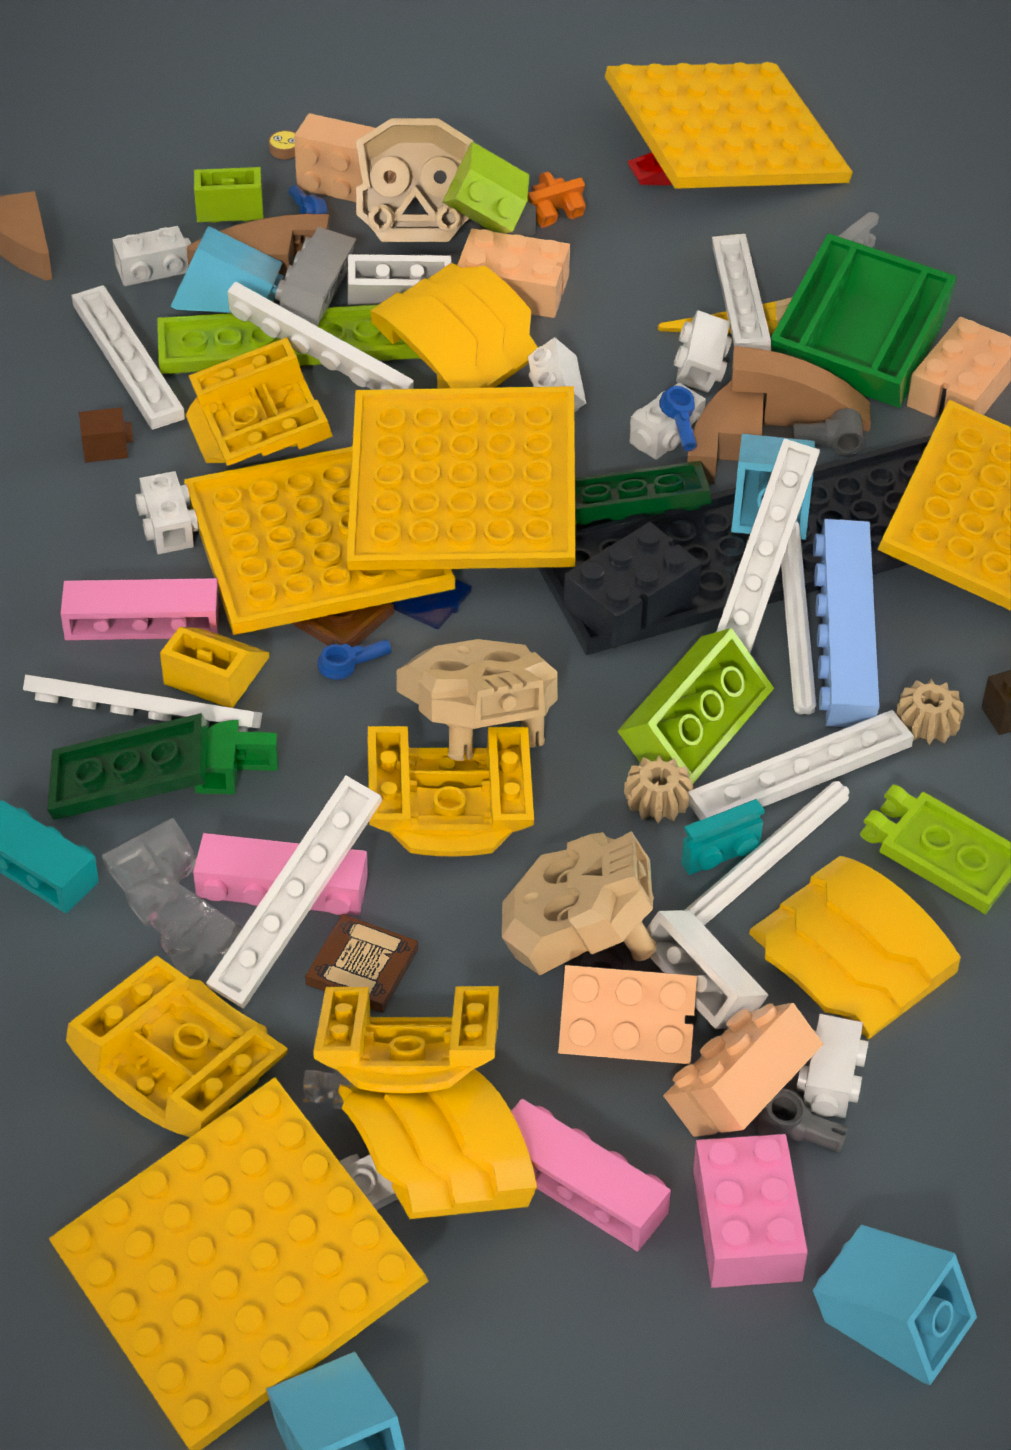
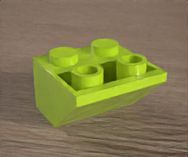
M260 167L194 170L197 222L216 223L219 221L263 219L262 173Z

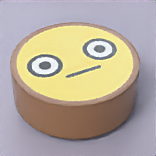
M288 130L273 133L269 137L270 154L278 159L294 158V135L296 133Z

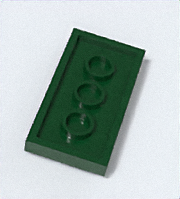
M700 461L575 478V525H586L591 523L592 520L605 518L622 520L629 515L641 513L659 515L664 513L665 510L677 508L695 510L702 505L711 504L710 488Z
M202 713L53 749L47 811L53 820L205 784L208 727L206 719Z

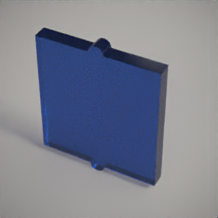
M455 579V589L395 601L391 602V604L394 605V610L439 630L452 613H458L459 605L471 593V586Z

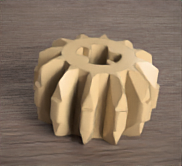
M932 678L925 685L916 680L911 688H904L900 701L897 704L896 715L913 734V741L923 738L926 739L928 745H930L933 739L945 743L949 736H956L957 731L960 729L961 720H963L964 703L960 701L959 691H949L947 682L939 686L934 684Z
M660 755L653 762L643 757L639 766H631L627 782L624 783V794L626 799H628L630 811H639L641 820L649 816L654 817L657 824L662 817H667L674 821L678 813H686L690 800L688 791L693 790L692 780L689 779L687 767H678L675 758L665 762L661 759Z

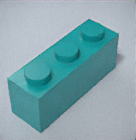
M3 800L0 801V873L65 914L68 913L99 883L94 854L83 845L77 846L64 838L56 828L52 826L46 827L34 820L23 808H15Z

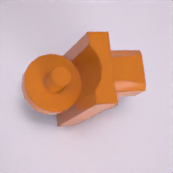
M550 172L540 173L539 184L531 186L532 192L528 193L527 201L536 206V221L541 228L551 226L557 221L558 214L556 210L564 209L569 219H575L584 214L586 205L582 194L585 184L581 177L564 182L562 177L554 179Z

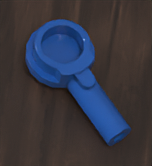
M293 185L289 188V195L300 206V214H327V206L323 198L315 195L307 196L298 185Z
M672 386L663 392L659 400V407L666 416L675 420L683 449L685 451H692L697 447L689 420L695 409L694 396L685 387Z
M387 639L363 647H351L348 644L329 645L323 649L318 657L317 668L327 678L333 680L344 679L352 675L357 664L391 654V646Z

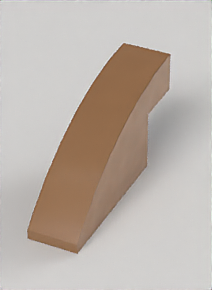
M35 191L0 196V255L16 267L38 278L52 280L49 252Z
M329 214L277 216L238 224L220 230V232L281 261L282 265L278 273L284 276L282 279L284 280L289 265H293L294 256H296L298 251H302L306 237L312 238L318 227L330 230ZM201 239L187 246L188 267Z
M734 346L731 391L765 393L764 425L793 427V424L823 423L825 419H830L836 411L848 408L859 412L862 418L863 431H870V402L847 382L827 370L795 357L763 349Z
M732 380L712 398L703 410L693 431L697 447L688 452L687 462L700 461L709 484H715L717 459L739 461L742 434L762 436L764 393L731 391Z

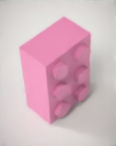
M786 1134L696 1140L693 1173L711 1288L803 1281L808 1252Z

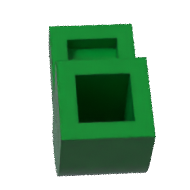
M238 720L220 722L208 728L206 783L194 786L195 793L235 794L238 770L278 771L277 733L239 732Z

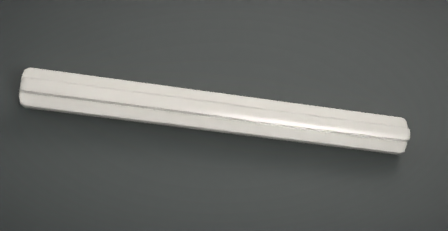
M796 521L781 563L794 711L799 715H810L815 711L816 696L800 526Z
M839 781L832 782L685 910H690L703 925L707 924L845 804L849 799L848 794L850 793L847 786H843Z

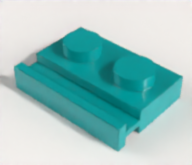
M757 799L684 826L687 837L683 838L681 865L688 875L701 870L713 869L719 863L737 856H746L760 845L763 821L760 815H763L765 810Z

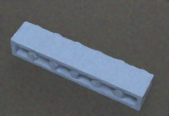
M824 519L821 534H815L813 543V555L820 557V563H816L814 574L815 586H821V594H817L815 606L816 616L822 617V624H819L817 628V647H823V655L819 656L818 678L824 679L825 687L820 688L819 710L826 711V726L848 728L877 716L879 710L870 522Z

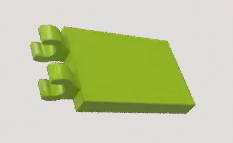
M893 784L885 793L884 798L887 800L880 810L889 817L902 818L895 824L881 812L872 810L864 819L863 823L866 826L860 832V836L870 843H882L880 853L986 915L1011 882V842L925 792H922L916 799L900 786Z

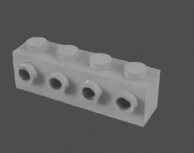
M321 227L316 229L312 238L306 237L302 251L297 252L293 266L289 265L285 279H281L278 284L275 300L280 301L279 306L318 326L348 272V254L353 255L356 238Z

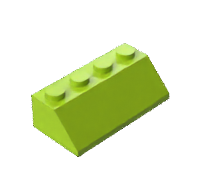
M732 628L704 635L699 638L617 732L639 762L642 761L643 757L653 762L658 755L665 762L675 758L678 767H687L689 779L692 780L693 784L772 692L774 687Z

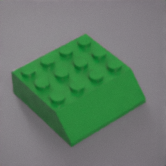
M828 233L770 338L771 351L807 361L847 382L863 396L900 408L910 390L913 372L927 357L942 328L957 276Z

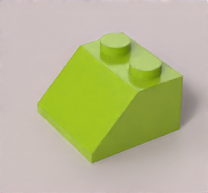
M471 142L442 203L492 232L510 233L513 232L527 203L529 174L478 144Z

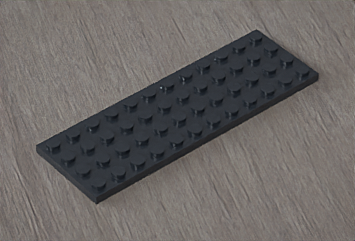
M931 436L815 466L806 539H801L806 594L821 590V586H815L814 584L816 563H820V557L813 555V543L815 534H821L824 519L870 522L872 575L910 565L877 549ZM736 488L711 494V504L702 505L695 510L677 508L665 510L664 513L659 515L641 513L628 516L622 520H613L576 530L575 567L538 568L586 655L613 647L564 607L565 574L648 522H651L673 540V547L679 544L702 562L699 595L647 629L641 625V632L622 645L722 617L750 534L731 532ZM781 566L768 604L784 600Z

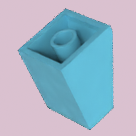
M208 226L170 307L176 310L232 313L229 310L228 290L235 281L273 302L278 284L284 277L278 273L282 262Z
M742 434L731 532L751 534L783 439L815 448V441ZM813 474L796 520L800 526L801 539H806Z
M861 1225L852 1238L844 1244L838 1257L826 1273L818 1279L813 1289L820 1311L827 1324L928 1385L932 1384L977 1319V1314L955 1253L865 1225Z
M356 1352L267 1388L275 1423L287 1450H405L398 1417Z

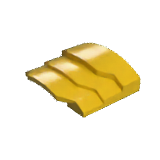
M450 263L430 278L422 279L402 294L396 292L370 310L371 323L392 344L402 339L437 374V389L495 388L529 364L528 356L538 348L529 335L531 309L504 280L487 266L461 268Z
M287 337L189 375L197 397L190 405L186 418L206 463H226L229 466L260 453L262 456H266L286 447L295 446L300 450L333 437L328 420L318 400H314L304 380L298 359Z
M368 726V788L381 795L382 798L381 804L369 820V825L390 832L410 853L430 856L490 854L512 832L534 825L528 727H488L487 747L473 748V758L468 760L466 753H464V760L459 761L448 757L449 748H409L408 726Z
M844 856L837 857L812 875L809 884L782 902L779 909L753 926L749 931V935L765 948V960L798 984L825 1013L841 1015L848 1020L863 1022L861 1034L868 1040L958 972L961 958L939 926L909 895L879 872Z
M157 955L69 1022L66 1042L81 1062L116 1097L150 1121L187 1137H192L227 1112L233 1103L255 1086L259 1078L286 1056L288 1052L287 1047L267 1034L266 1026L245 1016L222 1000L201 980L189 979Z
M455 986L452 1017H370L369 987H326L315 1040L314 1059L338 1070L357 1088L368 1091L405 1094L450 1088L472 1069L482 1066L495 1058L499 1022V986Z
M472 1069L450 1088L423 1093H383L359 1089L353 1084H341L339 1086L338 1093L344 1102L342 1110L348 1115L362 1136L377 1173L393 1182L391 1187L409 1219L529 1206L537 1184L526 1143L512 1112L500 1093L477 1070Z

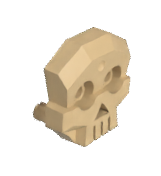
M391 118L356 140L363 184L356 187V215L371 227L382 242H449L457 230L470 218L442 203L470 143L474 141L438 118ZM392 170L395 172L396 180L394 183L389 184L384 181L383 176L386 171ZM438 170L444 171L447 175L446 181L442 184L434 180V174ZM416 196L428 214L403 213Z
M475 639L434 646L418 654L397 669V692L419 704V711L431 722L444 723L449 726L448 757L453 760L463 761L464 753H466L468 760L473 758V729L521 720V727H528L529 747H536V740L538 746L544 745V717L549 708L558 700L557 671L536 652L531 653L526 645Z
M632 831L617 839L606 837L604 832L589 834L568 842L567 850L540 855L502 902V939L518 961L538 975H542L586 951L594 954L623 941L636 961L646 960L656 952L657 944L642 923L643 919L653 910L654 894L652 892L650 859Z

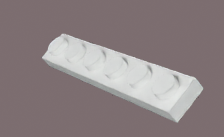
M746 234L712 237L714 257L734 346L771 351V339Z
M235 281L228 290L229 310L239 320L250 321L259 326L270 337H278L280 339L287 337L294 350L301 354L307 353L318 359L326 368L333 371L338 370L349 376L356 385L361 387L367 386L372 390L414 389L413 379Z
M102 285L73 294L74 308L150 428L153 430L184 420L183 406L105 286Z
M783 439L716 631L732 628L749 653H751L820 453L819 449L788 439Z
M25 675L23 686L25 691L36 692L34 700L58 703L59 696L73 698L72 706L94 710L96 709L97 702L111 704L110 712L133 716L135 708L149 711V719L171 721L172 715L187 717L202 713L208 723L207 728H209L210 721L238 720L239 732H248V727L260 728L262 713L32 675Z
M890 710L688 791V796L690 797L689 806L700 820L757 799L762 807L912 747L914 736L895 712Z
M348 776L344 777L206 982L208 988L241 1008H245L381 804V795Z

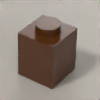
M122 407L79 412L85 463L128 458L126 443H134L131 421L124 422Z

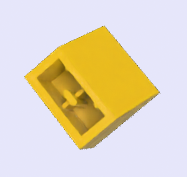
M179 627L160 652L164 685L221 706L233 708L269 659V652L203 628Z

